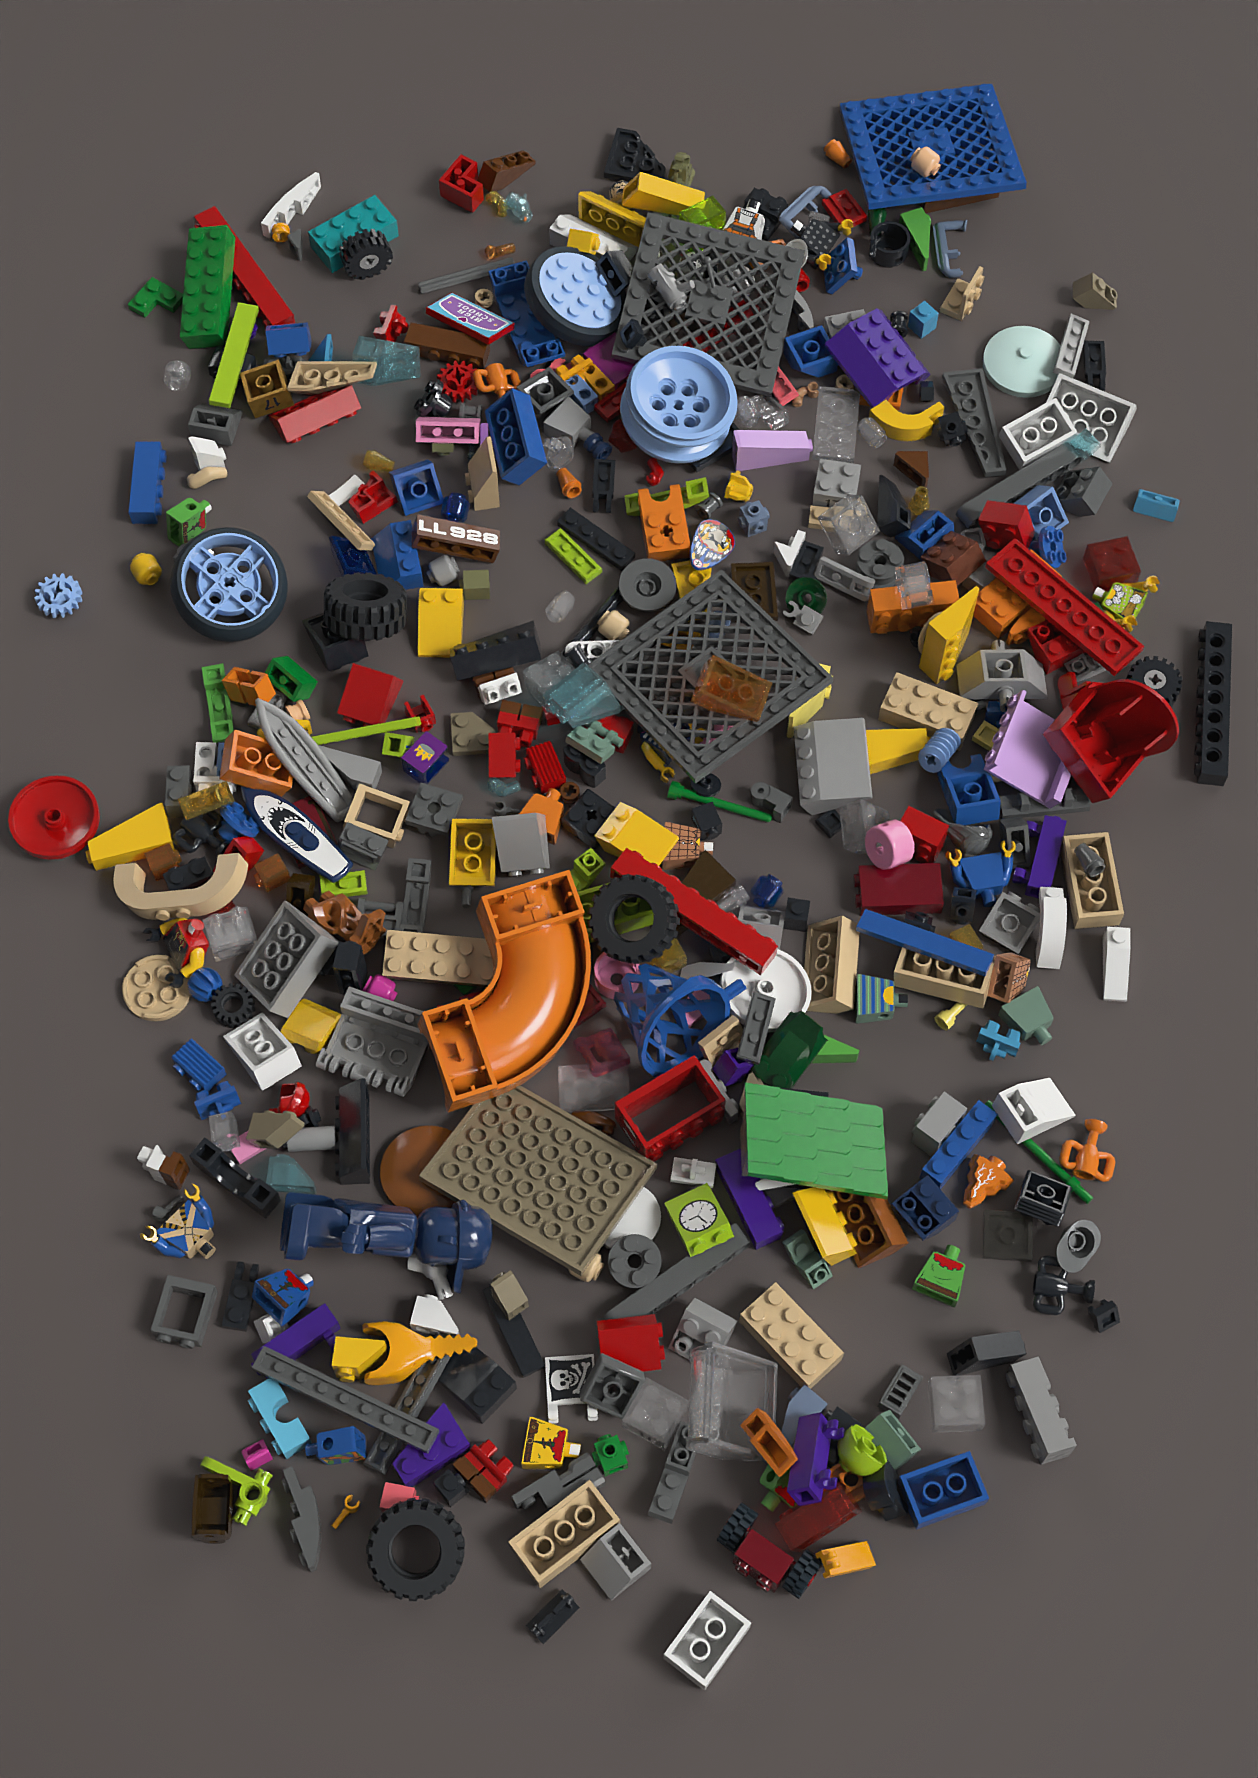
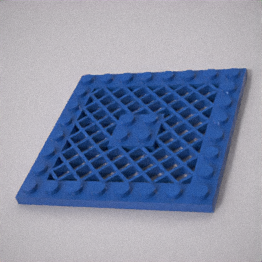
M993 84L964 86L961 88L840 103V113L869 210L1026 189L1027 182ZM927 146L940 156L938 164L941 165L939 170H942V172L938 171L935 175L931 174L928 177H923L912 169L910 158L917 148Z

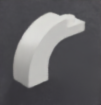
M1040 887V930L1035 950L1036 966L1060 969L1066 936V898H1064L1063 888Z

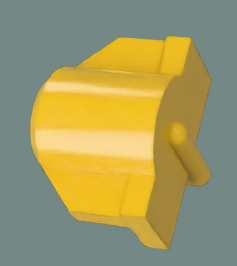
M737 470L736 473H731L724 498L747 502L752 495L753 486Z

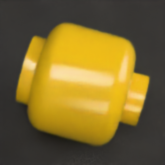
M140 553L133 558L130 564L132 574L136 581L142 585L155 584L162 574L159 563L151 554Z

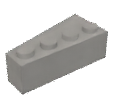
M1039 1356L1011 1364L1007 1370L1006 1379L1009 1387L1014 1388L1016 1394L1014 1397L1015 1405L1018 1411L1023 1413L1025 1419L1023 1420L1024 1430L1032 1438L1033 1444H1031V1449L1036 1459L1039 1458L1042 1465L1070 1456L1077 1444L1074 1437L1068 1438L1067 1429H1069L1066 1419L1058 1415L1059 1403L1056 1396L1048 1392L1051 1389V1384Z

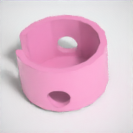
M895 819L871 827L865 837V848L871 862L876 867L885 870L904 864L912 859L914 841L908 827ZM879 842L882 846L876 848V843Z
M603 952L597 958L594 966L595 986L602 995L614 999L615 992L624 993L622 984L614 985L610 980L611 976L617 973L623 977L627 973L640 975L639 964L621 962L608 957ZM631 983L633 993L637 990L639 983Z

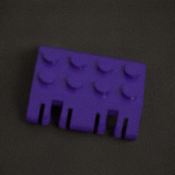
M878 308L848 323L824 344L871 408L885 400L888 401L894 392L916 381L915 385H917L920 381H924L930 376L928 370L923 367L922 362L916 359L915 353L911 351V348L902 336L899 335V332L891 326V322L883 311Z

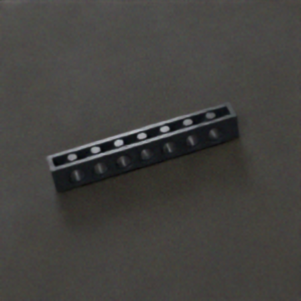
M1206 621L1204 628L1199 630L1198 642L1202 643L1201 648L1198 650V660L1201 661V666L1198 667L1197 679H1200V685L1197 687L1196 698H1200V704H1197L1196 717H1199V723L1196 724L1195 736H1198V742L1195 744L1194 755L1198 756V762H1195L1194 775H1197V784L1224 786L1228 778L1232 624Z

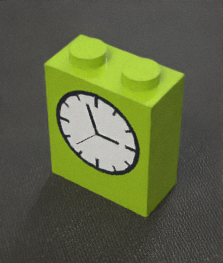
M708 1183L664 1203L669 1217L690 1257L703 1253L705 1250L734 1237L729 1221Z

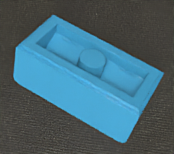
M1139 489L1133 511L1173 522L1180 500Z

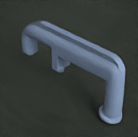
M809 187L780 214L779 220L781 224L796 239L799 236L790 230L794 224L791 220L805 207L811 213L814 212L816 214L818 207L812 200L818 194L825 199L830 198L832 195L825 187Z
M967 219L965 221L938 222L933 226L938 268L946 277L960 278L963 275V271L960 268L950 269L949 259L958 258L960 252H958V249L948 250L945 231L959 229L965 232Z

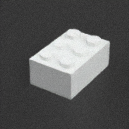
M1054 398L1002 427L998 436L1019 470L1060 445L1072 442L1077 431L1057 399Z
M710 1591L666 1650L663 1659L705 1691L747 1633L751 1622Z

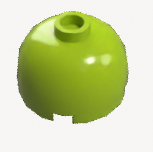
M857 1424L849 1427L845 1431L844 1437L838 1441L839 1464L846 1472L851 1471L860 1476L872 1475L887 1462V1457L881 1445L876 1447L873 1444V1435Z

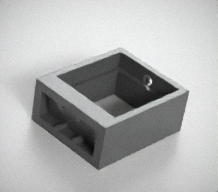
M167 1275L151 1327V1332L156 1337V1340L167 1344L170 1341L179 1342L180 1346L193 1349L194 1346L202 1347L218 1293L215 1285ZM172 1292L204 1298L194 1334L162 1327Z

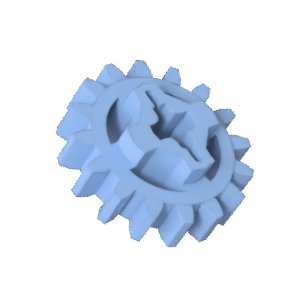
M64 573L60 577L53 574L52 579L45 577V583H38L40 589H35L36 597L34 598L39 610H43L46 616L51 613L53 618H56L57 614L64 618L66 612L72 615L71 609L79 608L77 602H82L81 595L83 593L78 581H74L72 576L66 579Z

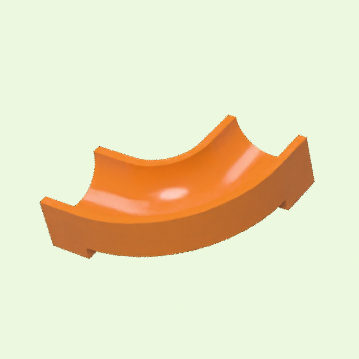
M570 870L481 896L476 913L493 961L491 983L473 999H462L422 1012L418 1027L420 1033H423L427 1038L434 1054L444 1088L447 1112L494 1098L528 1081L553 1059L578 1021L589 988L591 951L588 932L583 918L585 912Z

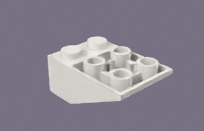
M1050 1078L1021 1083L1008 1088L997 1095L992 1105L1017 1144L1076 1116Z

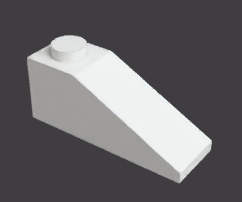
M1107 927L1103 935L1104 1001H1127L1131 949L1130 928Z

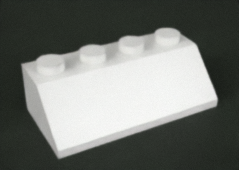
M571 214L559 215L549 228L550 244L555 247H567L570 229L599 234L600 246L596 250V255H594L599 259L607 251L623 250L630 262L638 251L637 246Z

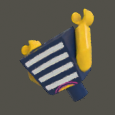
M671 723L676 728L677 723ZM681 723V729L692 730V724ZM638 725L637 731L643 743L641 748L646 759L656 770L659 769L661 771V780L664 783H668L669 780L664 774L669 773L674 778V770L671 767H665L664 764L669 765L672 759ZM684 737L687 741L691 739V737ZM695 737L694 743L700 744L703 739Z

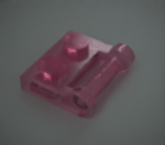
M611 1027L586 1038L578 1037L573 1042L575 1049L581 1052L588 1063L589 1071L593 1077H600L631 1063L628 1053ZM589 1048H595L603 1063L597 1062Z

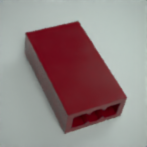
M940 863L901 864L885 870L875 865H859L857 874L853 876L854 887H858V894L855 895V906L860 908V916H862L865 909L881 915L906 914V911L912 913L924 912L926 914L942 913L944 899Z

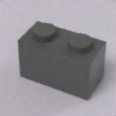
M167 766L165 807L169 818L185 817L192 812L193 775L190 766Z

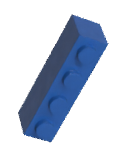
M135 442L129 502V515L132 524H157L158 516L162 515V505L159 502L160 498H163L161 480H165L163 463L167 461L166 450L162 449L161 442Z
M978 1100L923 1167L919 1178L922 1180L928 1175L941 1189L992 1127L998 1114Z

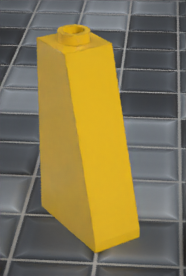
M639 172L623 188L622 206L695 218L705 209V192Z
M926 728L866 730L870 774L917 761L920 750L931 738L930 736L927 737Z
M163 803L156 804L88 841L89 850L85 852L88 863H93L97 871L149 858V855L169 848L166 853L175 851Z

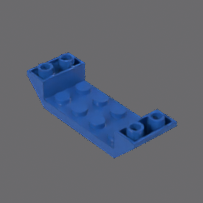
M527 260L488 271L495 301L501 316L515 323L514 330L509 332V336L520 363L526 368L565 357V352L559 338L555 339L554 334L548 331L536 319L527 303L524 291L525 278L530 268Z

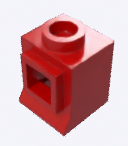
M423 694L420 696L421 705L411 709L408 701L404 703L405 714L408 718L425 715L420 718L421 725L414 727L416 732H427L436 724L435 714Z

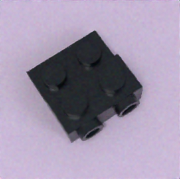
M754 187L744 200L743 208L746 209L749 199L760 202L757 213L763 215L765 219L762 239L768 241L781 224L779 216L788 207V204L783 197L775 198L766 189L761 188L759 190Z

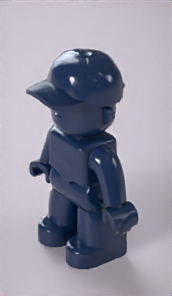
M288 1192L283 1212L280 1251H284V1259L303 1260L306 1257L308 1247H342L346 1253L362 1254L364 1251H367L373 1255L407 1258L412 1255L414 1248L416 1257L421 1263L431 1265L432 1267L435 1264L447 1265L449 1271L446 1276L450 1288L455 1293L460 1294L464 1270L476 1269L485 1264L492 1244V1221L490 1215L484 1209L472 1206L464 1199L453 1203L451 1208H427L417 1218L408 1207L368 1203L344 1198L333 1200L324 1195Z

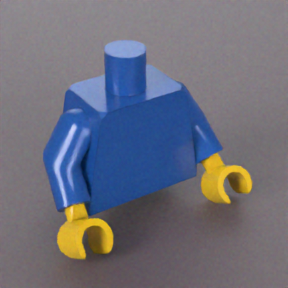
M1005 841L1001 842L1000 846L1004 851V855L1001 852L962 858L961 851L955 849L956 857L952 859L951 853L947 851L945 857L952 863L950 869L954 884L959 888L977 890L976 899L982 898L984 907L994 906L997 902L995 895L1002 893L1003 887L1008 885L1013 871V856L1011 853L1016 848L1014 841H1011L1012 846L1009 850L1005 849Z

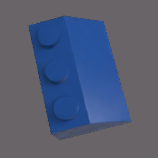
M411 520L390 523L371 538L375 544L373 552L377 573L398 581L405 590L424 587L418 552L416 548H412Z

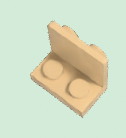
M979 266L970 283L961 279L956 280L940 308L941 313L960 321L963 320L966 314H970L973 308V301L978 300L982 292L980 287L985 278L982 275L983 267Z

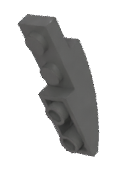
M683 1421L680 1422L648 1516L672 1524L704 1432L703 1428Z
M291 1466L283 1470L285 1478L281 1479L286 1493H292L294 1501L290 1502L295 1517L298 1515L300 1517L291 1520L293 1528L289 1531L294 1544L299 1543L302 1552L298 1553L303 1567L308 1566L310 1571L314 1572L317 1570L321 1550V1520L318 1504L311 1485L302 1489L295 1470Z

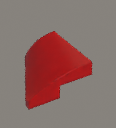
M374 470L369 473L370 479L366 485L361 484L358 492L348 501L350 507L363 524L398 502L396 496L385 486L383 479Z

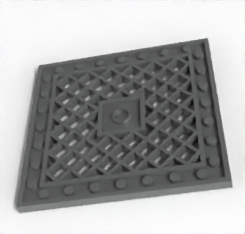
M648 212L611 358L636 364L641 358L654 350L668 346H683L684 343L690 341L693 347L700 351H703L702 349L708 346L711 347L714 353L710 354V356L719 359L718 362L730 375L735 388L771 397L805 250ZM672 243L676 249L668 252L665 246ZM692 248L695 254L688 257L685 251ZM659 250L663 253V256L658 258ZM709 253H712L715 257L710 265L714 281L717 284L715 286L719 289L717 296L711 295L710 278L704 280L700 273L707 270L703 259ZM680 254L683 261L676 264L673 257ZM731 257L735 264L728 267L724 260ZM700 259L703 265L696 269L692 262ZM667 260L672 266L669 269L672 272H676L679 277L676 281L684 283L694 276L697 279L693 281L695 284L693 289L684 291L686 296L690 294L688 304L686 302L678 310L669 308L659 291L656 290L657 283L652 284L647 276L652 268ZM751 262L754 269L748 272L744 265ZM717 264H719L723 269L718 273H716L712 268ZM687 265L691 272L684 275L681 268ZM771 267L774 274L767 276L763 270ZM739 268L743 275L735 278L732 271ZM758 273L763 280L755 283L752 276ZM727 275L731 281L723 284L720 278ZM775 279H777L776 288L771 282ZM747 280L750 287L743 289L740 283ZM652 285L655 291L649 294L650 286ZM767 285L770 291L763 294L760 287ZM735 286L738 293L732 296L733 289L731 287ZM755 291L758 298L751 301L747 294ZM659 296L663 302L655 305L651 299ZM773 296L771 305L767 299ZM742 297L746 304L739 307L736 300ZM647 302L650 309L644 312L645 305ZM762 302L766 309L759 312L755 305ZM731 304L734 311L728 313L729 306ZM667 307L670 314L663 317L659 310ZM751 309L754 315L747 319L743 312ZM686 312L684 319L687 320L683 322L679 315ZM655 314L658 320L651 323L647 317ZM767 314H769L768 322L763 318ZM738 315L742 322L735 325L731 318ZM674 318L678 325L671 328L667 322ZM631 319H635L640 325L641 321H643L646 327L642 328L643 333L645 334L650 331L654 338L647 341L643 347L635 345L631 350L625 347L620 331ZM758 320L762 327L755 330L751 323ZM725 322H727L730 328L723 332L721 328H724ZM694 323L698 330L691 333L687 326ZM662 325L666 331L659 335L655 328ZM746 326L750 333L742 336L739 329ZM714 328L718 335L711 338L707 331ZM682 330L686 336L679 340L675 333ZM765 331L764 339L762 341L759 334ZM734 333L738 340L731 343L727 336ZM702 334L706 341L698 344L695 338ZM670 336L674 343L666 346L663 339ZM754 338L757 345L751 348L747 341ZM722 339L726 346L718 349L715 342ZM742 344L746 351L738 354L735 347ZM761 349L760 356L758 359L754 352ZM730 351L733 358L726 361L722 354ZM750 356L753 363L746 366L742 359Z
M722 569L586 666L587 672L695 783L833 683V677ZM712 607H723L722 613L711 612ZM695 619H706L705 625L694 624ZM710 620H721V625H710ZM725 620L736 621V626H725ZM678 631H688L689 635L688 637H678ZM693 632H704V638L693 637ZM708 633H720L719 638H708ZM724 633H735L734 639L723 638ZM739 634H750V640L739 639ZM754 635H756L760 640H754ZM661 643L672 644L671 649H660ZM676 644H687V650L676 649ZM703 645L702 651L691 650V646ZM707 645L718 646V649L716 650L713 646L707 649ZM722 646H733V652L722 651ZM749 647L748 653L737 652V648ZM753 647L764 648V653H752ZM768 648H769L774 654H769V653H768ZM644 655L655 656L654 661H643ZM659 656H668L670 661L659 662ZM685 657V663L674 662V658ZM726 659H732L731 664ZM736 660H747V666L735 665ZM751 660L763 661L762 666H751ZM767 661H778V667H766ZM627 668H638L637 674L626 673ZM642 668L653 669V673L642 674ZM667 669L668 675H657V670ZM673 670H678L679 676L672 675ZM739 673H746L745 679H740ZM750 673L761 674V679H749ZM765 674H777L776 680H765ZM781 675H792V681L780 680ZM630 681H636L635 686ZM640 681L651 682V687H640ZM656 682L667 683L666 688H655ZM671 683H682V688L670 689ZM686 684H688L693 690L686 689ZM733 686H744V692L732 691ZM748 686L760 687L759 693L748 692ZM764 687H774L775 693H763ZM643 695H649V701ZM654 695L665 696L664 702L653 701ZM669 696H680V702H669ZM685 697H696L695 703H684ZM716 698H725L727 703L715 704ZM731 699H743L742 705H731ZM747 700H758V706H748L746 702ZM762 700H768L762 705ZM657 709H663V713L661 714ZM667 710H678V716L667 715ZM683 710H694V715L682 716ZM698 711H710L709 717H698ZM714 711L725 712V718L713 717ZM730 712H740V719L729 718ZM671 723H677L676 728ZM681 723L692 724V730L681 729ZM697 724H708L707 730H696ZM712 725H724L723 731H712ZM684 737H691L690 743ZM695 737L706 738V744L694 743Z

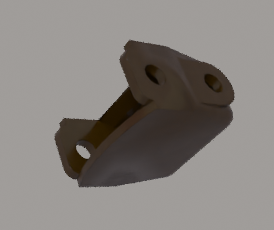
M195 1475L192 1507V1536L194 1539L208 1544L225 1543V1540L230 1539L232 1535L234 1490L229 1475Z

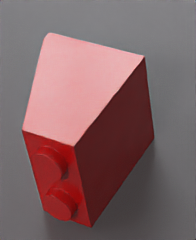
M353 663L337 713L343 715L342 720L354 724L356 720L364 722V727L385 723L402 687L403 680L393 675Z

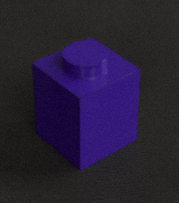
M738 1048L725 1050L712 1068L725 1086L742 1082L754 1065L753 1063L736 1059Z

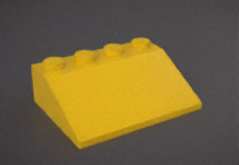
M977 586L928 623L919 668L936 684L942 680L946 681L954 672L953 669L969 634L979 593Z

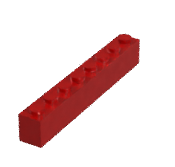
M213 206L195 215L196 224L194 228L227 225L236 237L232 281L238 291H242L243 298L247 304L258 306L257 318L263 320L262 323L265 330L267 326L295 324L292 311L218 209Z
M626 848L611 866L610 878L612 879L615 877L621 878L622 875L637 874L651 878L664 885L666 890L673 895L674 903L678 905L677 917L680 918L682 925L760 976L775 958L778 945H776L773 939L762 936L753 926L745 925L733 913L725 912L713 900H707L702 897L696 889L688 888L676 876L668 875L656 863H650L645 860L639 852Z

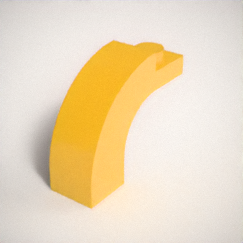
M885 400L870 409L868 422L879 433L891 439L916 441L932 434L933 425H937L939 423L938 417L943 416L944 406L937 402L919 414L907 415L897 411Z

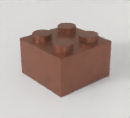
M953 531L945 534L940 541L921 556L929 576L942 582L956 580L957 586L986 562L977 541Z

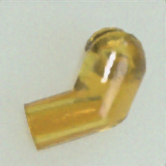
M490 191L486 195V201L489 204L495 203L497 205V215L499 217H506V200L497 191Z

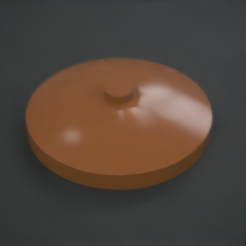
M419 1126L403 1132L391 1142L381 1161L380 1178L383 1190L394 1206L408 1207L418 1218L421 1212L427 1208H451L452 1204L456 1203L419 1181V1175L448 1139L452 1131L439 1126Z

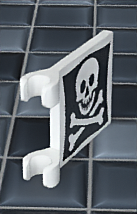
M594 1354L545 1357L549 1423L556 1424L559 1422L558 1405L586 1404L580 1401L579 1392L594 1366ZM587 1404L588 1420H598L597 1408Z

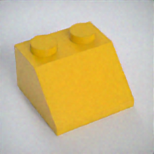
M336 1336L332 1359V1368L336 1377L340 1378V1381L348 1383L354 1382L355 1379H363L365 1374L373 1371L388 1358L389 1352L386 1342L384 1340Z

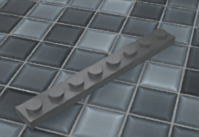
M263 1346L252 1366L254 1371L427 1454L440 1432L436 1427L266 1346Z

